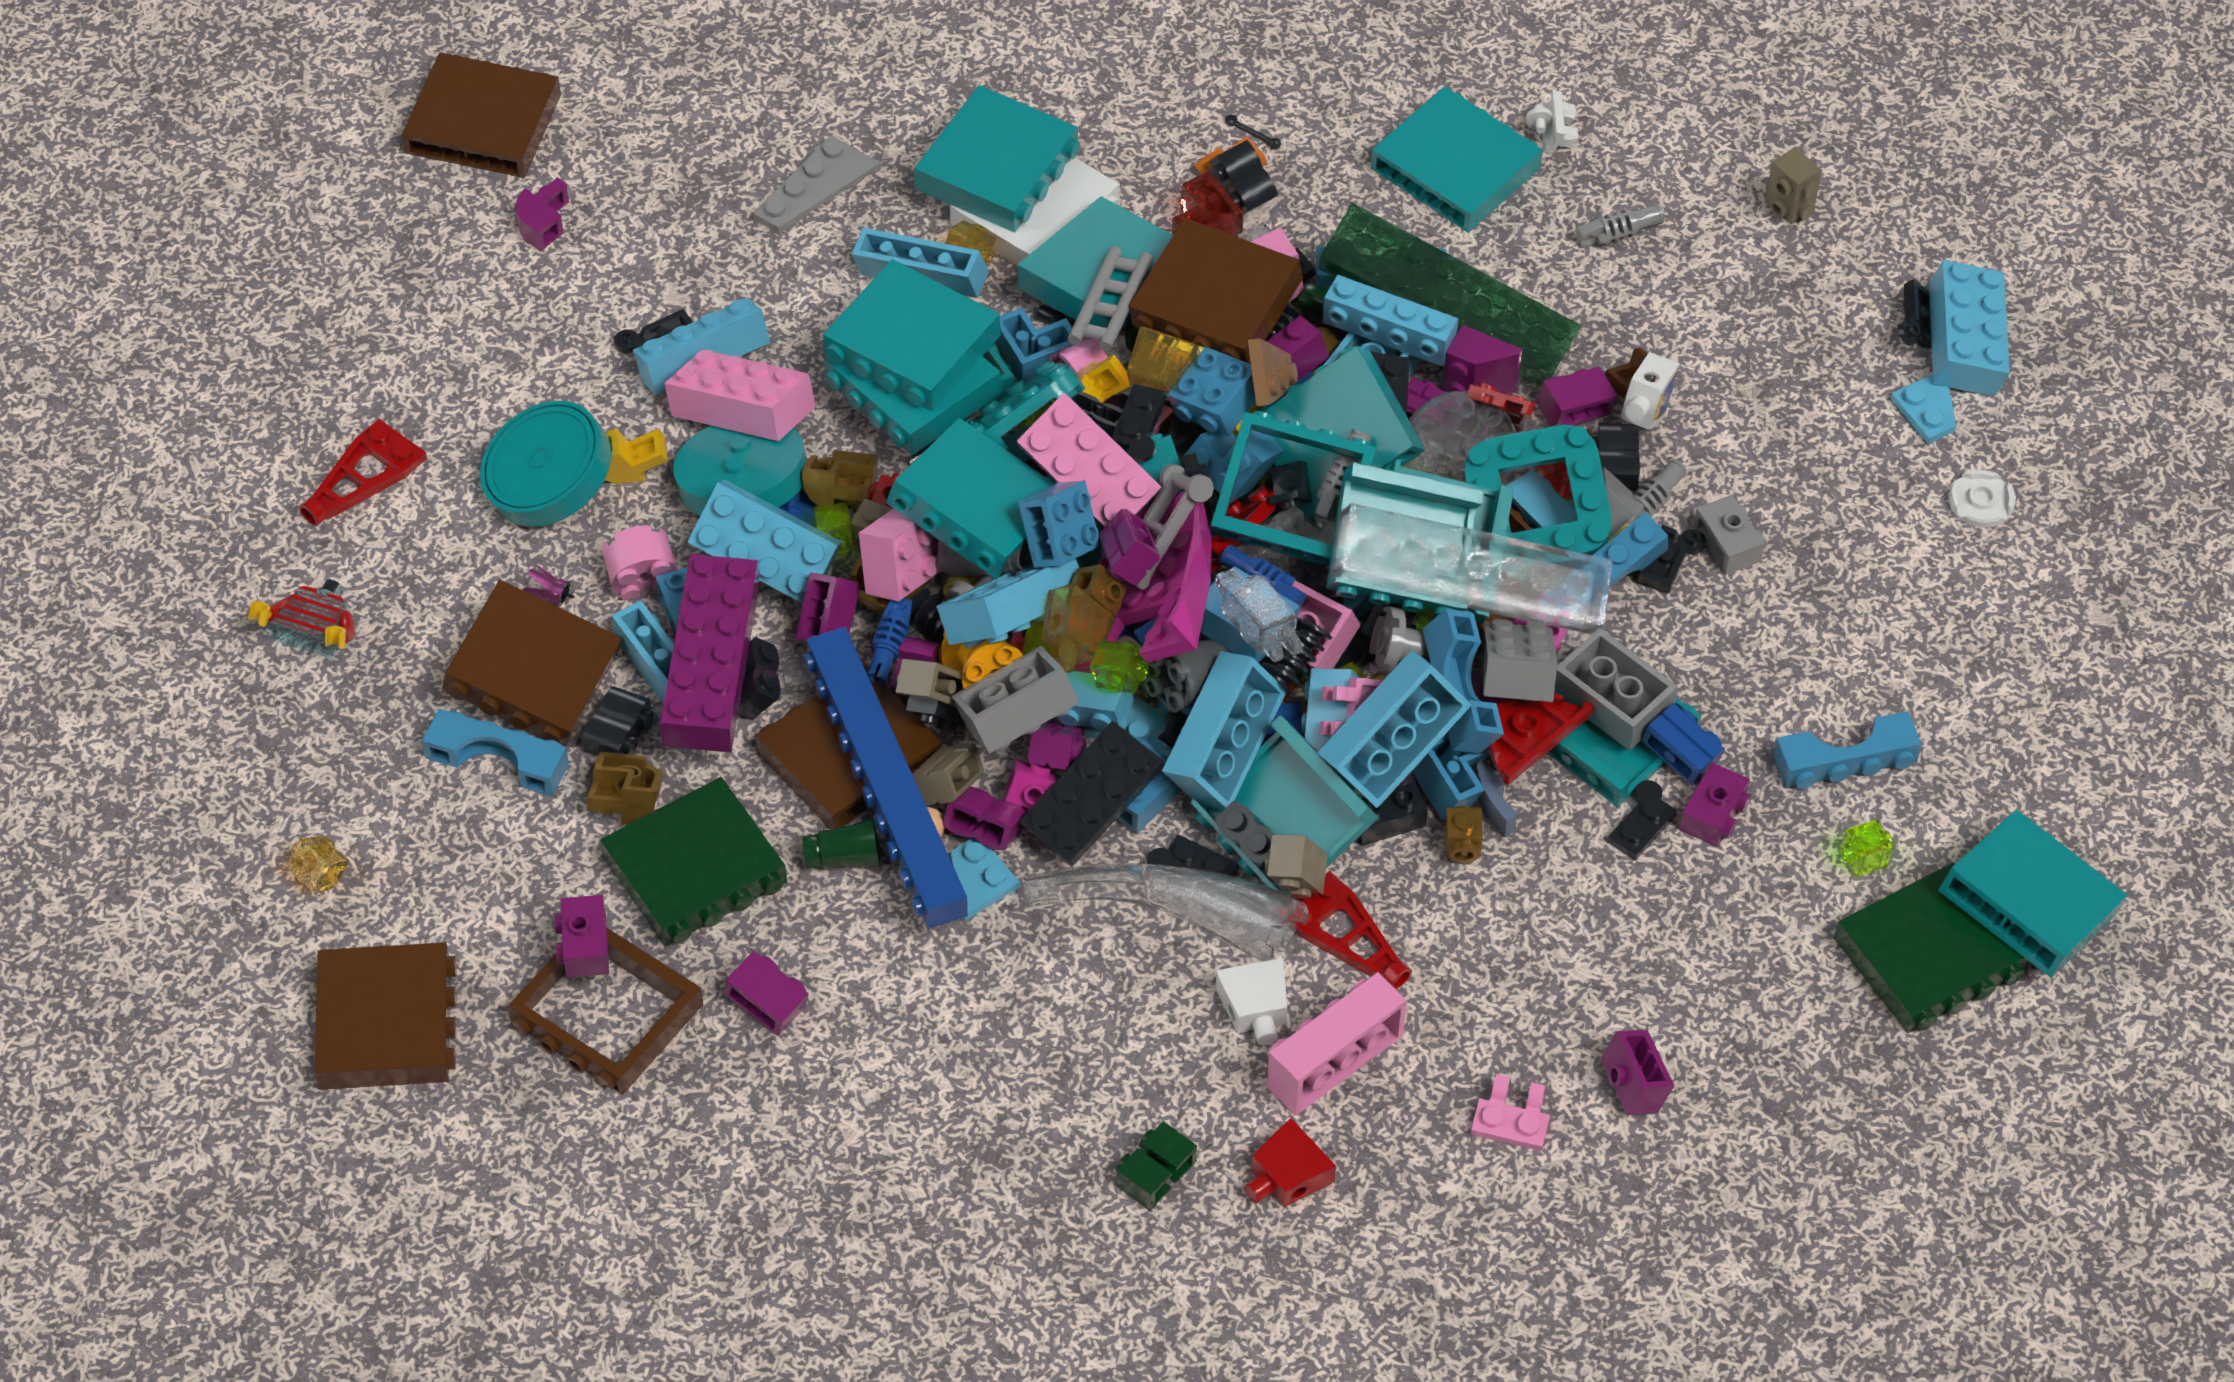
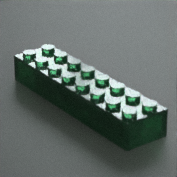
M1353 202L1320 256L1318 269L1335 278L1337 275L1456 317L1458 318L1457 333L1462 325L1521 348L1522 356L1519 377L1540 388L1544 381L1556 376L1578 338L1581 325Z

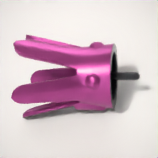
M537 564L536 567L541 572L529 569V575L546 590L524 587L523 591L559 606H562L566 597H575L569 594L570 581L554 577Z

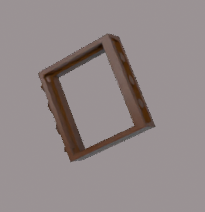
M607 928L609 960L675 1002L620 1065H617L532 1010L566 973L564 964H557L556 954L508 1005L511 1024L519 1029L520 1035L524 1037L528 1035L533 1036L539 1040L540 1046L549 1054L555 1055L559 1053L566 1058L567 1063L579 1073L586 1071L595 1077V1081L603 1089L607 1086L623 1095L704 1004L702 988Z

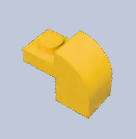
M1115 355L1097 364L1093 361L1076 373L1085 386L1082 392L1094 396L1101 403L1130 387L1134 381Z
M616 428L606 432L612 450L611 464L605 478L606 481L615 484L646 481L645 471L668 462L665 435L659 429L631 441L626 439Z

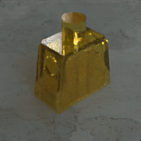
M1141 326L1127 368L1130 387H1133L1135 383L1163 390L1166 392V400L1170 401L1168 393L1200 354L1199 346Z
M1074 583L1048 591L1042 640L1057 653L1056 661L1064 671L1071 673L1075 670L1076 665L1095 660L1099 657L1116 618Z

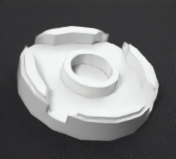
M1973 470L1962 474L1961 478L1955 479L1951 484L1948 501L1951 510L1960 520L1972 526L1985 528L1994 527L2007 521L2013 513L2016 496L2010 483L2006 484L2001 480L2000 475L1986 470Z

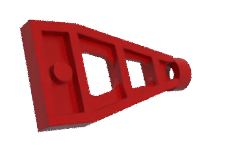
M378 419L354 439L313 496L309 497L299 506V511L305 520L316 527L325 519L329 520L401 481L427 459V454L423 449L381 419ZM366 455H372L387 466L384 472L372 478H365L355 471V467ZM343 478H347L359 487L344 497H340L332 491Z
M1262 486L1253 491L1247 500L1241 503L1238 499L1231 502L1226 516L1260 525L1277 507L1270 505L1268 502V497L1275 496L1274 488L1271 487L1266 490ZM1211 535V571L1221 568V555L1229 545L1237 549L1242 543Z
M1331 871L1325 874L1323 895L1311 894L1310 899L1293 898L1278 910V916L1300 937L1362 973L1372 977L1378 972L1396 990L1409 980L1412 969L1397 957L1356 894ZM1337 911L1347 913L1355 925V928L1343 938L1334 937L1320 927L1321 923ZM1363 936L1369 938L1378 949L1368 959L1360 957L1349 948Z

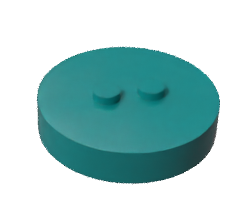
M548 401L534 405L511 418L490 441L480 467V482L483 492L503 517L515 524L538 527L559 522L586 505L602 486L611 464V443L607 433L594 416L579 404L569 401Z
M709 426L692 436L681 447L674 460L673 474L683 504L691 512L701 516L717 482L726 480L779 508L791 500L803 487L802 469L808 458L802 437L795 428L790 430L780 441Z

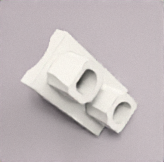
M1552 90L1550 93L1551 100L1547 104H1536L1534 109L1530 110L1526 115L1527 126L1542 134L1544 152H1554L1558 146L1572 148L1578 139V129L1565 126V124L1571 125L1575 118V105L1562 102V92Z

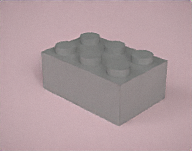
M1496 619L1492 623L1484 622L1480 652V669L1484 696L1553 702L1558 662L1552 628H1548L1545 624L1530 622L1526 626L1514 625L1511 621Z
M1599 628L1557 665L1554 693L1563 695V701L1581 707H1583L1584 702L1593 704L1595 706L1594 712L1588 720L1630 751L1641 741L1649 724L1672 703H1676L1678 686Z
M1042 646L951 696L968 731L989 754L993 751L1007 748L1011 741L1024 734L1037 731L1041 724L1054 717L1067 714L1073 706L1080 703L1064 669Z

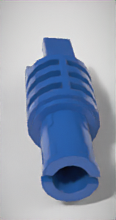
M1229 545L1221 555L1220 563L1230 569L1234 566L1300 607L1306 600L1308 595L1293 586L1296 578L1265 559L1258 557L1253 559L1232 545Z
M903 598L900 601L890 600L880 618L871 644L873 657L867 672L871 684H874L878 673L877 685H885L892 662L899 658L900 645L906 639L910 628L912 601Z

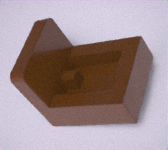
M1641 347L1634 349L1629 363L1605 371L1604 375L1616 394L1622 398H1626L1632 377L1648 355ZM1653 375L1650 382H1655L1656 376Z

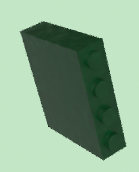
M722 776L600 839L602 857L665 947L672 943L679 944L686 941L692 935V932L704 926H715L726 914L734 910L743 911L753 903V900L764 894L773 895L787 883L786 865Z
M1954 862L1837 923L1834 936L1835 941L1907 1033L1917 1028L1920 1031L1930 1028L1937 1021L1938 1017L1946 1013L1950 1016L1957 1014L1966 1006L1967 1002L1976 997L1978 1000H1983L1989 997L1997 986L2005 982L2007 985H2012L2019 981L2025 973L2026 958L1938 891L1950 869L1955 865Z

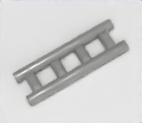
M1111 246L1069 334L1068 341L1071 344L1079 345L1083 337L1101 340L1099 347L1103 351L1109 352L1112 350L1129 312V305L1137 294L1152 262L1153 257L1151 254L1143 252L1138 260L1120 257L1122 251L1119 247ZM1114 269L1131 272L1128 283L1111 280L1110 277ZM1103 292L1122 295L1118 305L1099 302ZM1093 314L1111 317L1107 328L1090 325Z

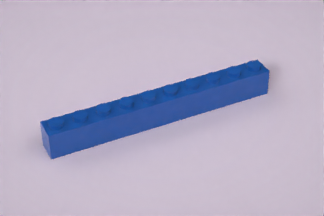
M846 627L807 638L808 653L803 654L806 669L809 674L815 673L817 678L815 680V687L821 700H827L829 705L826 707L828 718L832 726L838 725L841 733H838L843 752H850L853 760H850L853 775L856 780L862 779L865 786L862 787L863 796L868 807L874 806L877 813L874 815V819L880 835L886 833L889 842H886L889 856L892 862L898 861L901 867L899 877L905 890L910 889L913 894L911 903L916 917H923L928 929L967 917V895Z

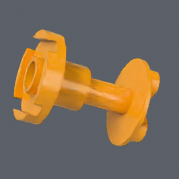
M945 632L943 634L945 638L942 641L941 647L939 646L938 648L940 664L962 672L961 682L963 690L1023 656L1017 648L1007 644L1006 639L992 644H988L987 639H984L983 643L965 648L964 643L949 645Z

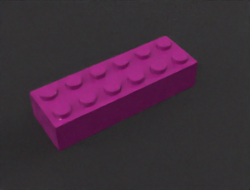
M690 554L660 720L663 747L732 753L760 585L758 560Z

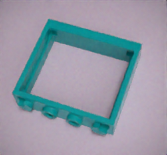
M1254 411L1253 414L1245 412L1211 523V535L1329 567L1333 546L1331 544L1226 516L1251 430L1362 460L1361 464L1372 467L1376 457V447L1371 446L1369 441L1362 438L1354 437L1351 440L1340 438L1336 432L1328 429H1319V431L1307 429L1303 423L1295 420H1286L1285 423L1274 420L1270 414Z

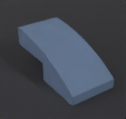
M1481 761L1476 766L1475 775L1485 791L1478 798L1489 820L1505 838L1515 831L1517 812L1503 799L1505 783Z

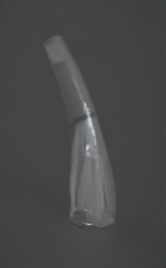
M1144 863L1096 864L1068 867L1021 877L1027 908L1074 900H1113L1148 906L1195 925L1219 940L1262 962L1282 958L1284 962L1299 942L1293 938L1298 922L1306 925L1308 908L1305 903L1281 891L1251 880L1192 868Z

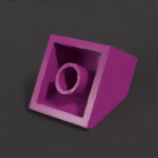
M1462 325L1446 351L1442 390L1450 394L1458 393L1466 398L1470 385L1477 386L1478 383H1484L1497 389L1496 392L1506 395L1515 393L1518 388L1522 349Z

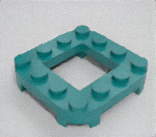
M1048 360L1033 370L1035 376L1024 383L1023 380H1020L1006 390L1008 393L1007 397L1000 402L993 399L979 410L982 415L975 420L970 421L967 418L964 421L1004 449H1007V445L1001 438L1002 435L1042 406L1050 403L1052 399L1055 402L1063 393L1072 398L1083 391L1085 386L1070 365L1060 362L1056 364L1054 362L1050 363Z
M1558 425L1483 440L1469 450L1465 462V483L1498 490L1501 486L1499 473L1562 461L1566 465L1577 521L1511 533L1508 520L1499 569L1504 570L1505 573H1517L1519 568L1579 557L1587 560L1609 540L1612 529V515L1597 445L1585 428L1572 425Z

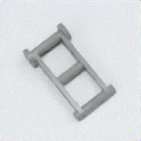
M1169 464L1163 468L1160 474V483L1163 487L1142 519L1147 523L1150 533L1157 536L1154 542L1159 552L1160 560L1151 570H1146L1147 575L1138 585L1133 586L1140 589H1146L1149 586L1151 575L1196 502H1205L1212 496L1214 486L1209 477L1201 474L1188 477L1185 469L1177 464ZM1181 489L1186 490L1165 525L1159 523L1176 493Z

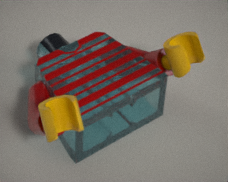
M327 579L320 590L305 585L301 586L294 594L273 605H268L261 601L250 603L247 619H259L258 624L262 627H265L270 622L273 638L276 642L333 660L338 646L339 649H345V644L355 638L353 616L347 611L345 599L340 597L343 587L335 580Z

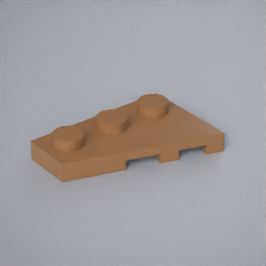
M1261 338L1248 340L1256 406L1270 405L1283 396L1290 387L1294 386V383H1297V367L1291 361V354Z

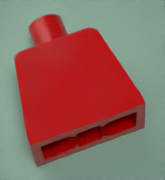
M1290 1118L1253 1155L1251 1172L1256 1178L1244 1186V1190L1255 1204L1272 1194L1283 1207H1286L1335 1182L1336 1165L1300 1126Z

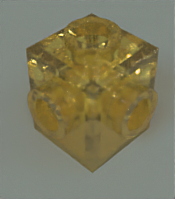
M963 220L951 227L945 244L980 250L986 266H988L995 255V250L992 248L997 238L988 234V230L983 226L970 224Z
M324 836L300 838L292 847L291 856L285 868L295 876L296 882L312 891L332 890L337 886L350 860L335 848L333 841Z

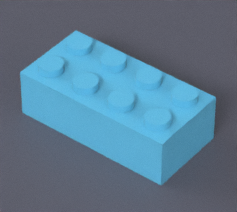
M1943 260L1929 282L1933 384L1979 394L1996 395L2010 374L2004 272Z
M726 480L717 482L687 543L712 556L758 560L759 581L801 603L804 602L810 572L827 575L843 544L842 541Z
M1076 558L1061 566L1034 568L1033 562H1031L1024 571L1019 570L1018 572L1005 573L999 576L997 580L992 579L937 605L949 645L964 643L965 648L983 643L984 639H987L988 644L1000 642L1008 638L1007 632L1009 631L1011 633L1019 632L1031 627L1030 621L1032 620L1037 622L1052 617V610L1054 609L1060 611L1073 607L1066 596L1075 572L1079 568Z
M1411 650L1317 754L1360 795L1378 808L1472 705L1429 662Z
M1220 651L1167 758L1162 772L1192 800L1195 799L1203 806L1224 810L1235 800L1287 690L1253 657Z

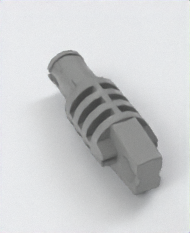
M1656 203L1640 210L1633 211L1626 208L1621 212H1614L1613 215L1607 214L1604 217H1597L1577 228V241L1581 248H1586L1596 244L1607 245L1611 243V240L1617 242L1620 237L1623 240L1628 235L1633 237L1641 229L1664 223L1662 208Z
M1355 429L1351 430L1348 440L1354 437L1362 438L1367 441L1372 439L1367 434ZM1337 455L1333 459L1332 465L1329 467L1328 473L1317 494L1320 502L1315 514L1318 517L1332 522L1339 506L1344 470L1353 462L1359 464L1360 459L1345 455Z
M1676 459L1670 460L1657 476L1647 478L1638 490L1633 493L1635 515L1626 523H1633L1645 512L1652 518L1653 514L1669 500L1671 489L1686 476L1687 470L1680 461Z

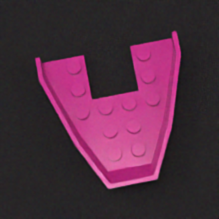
M1185 491L1175 495L1159 523L1165 525ZM1154 500L1149 503L1138 517L1144 518ZM1196 502L1149 579L1150 584L1146 589H1140L1125 581L1122 582L1127 586L1117 616L1091 619L1081 609H1077L1074 606L1060 610L1041 633L1032 651L1042 646L1065 670L1100 674L1125 625L1155 617L1158 618L1146 634V641L1139 652L1147 663L1197 650L1211 582L1212 538L1204 503ZM1152 535L1154 541L1156 540L1157 536ZM1103 556L1096 563V565H1102L1106 569L1110 566Z

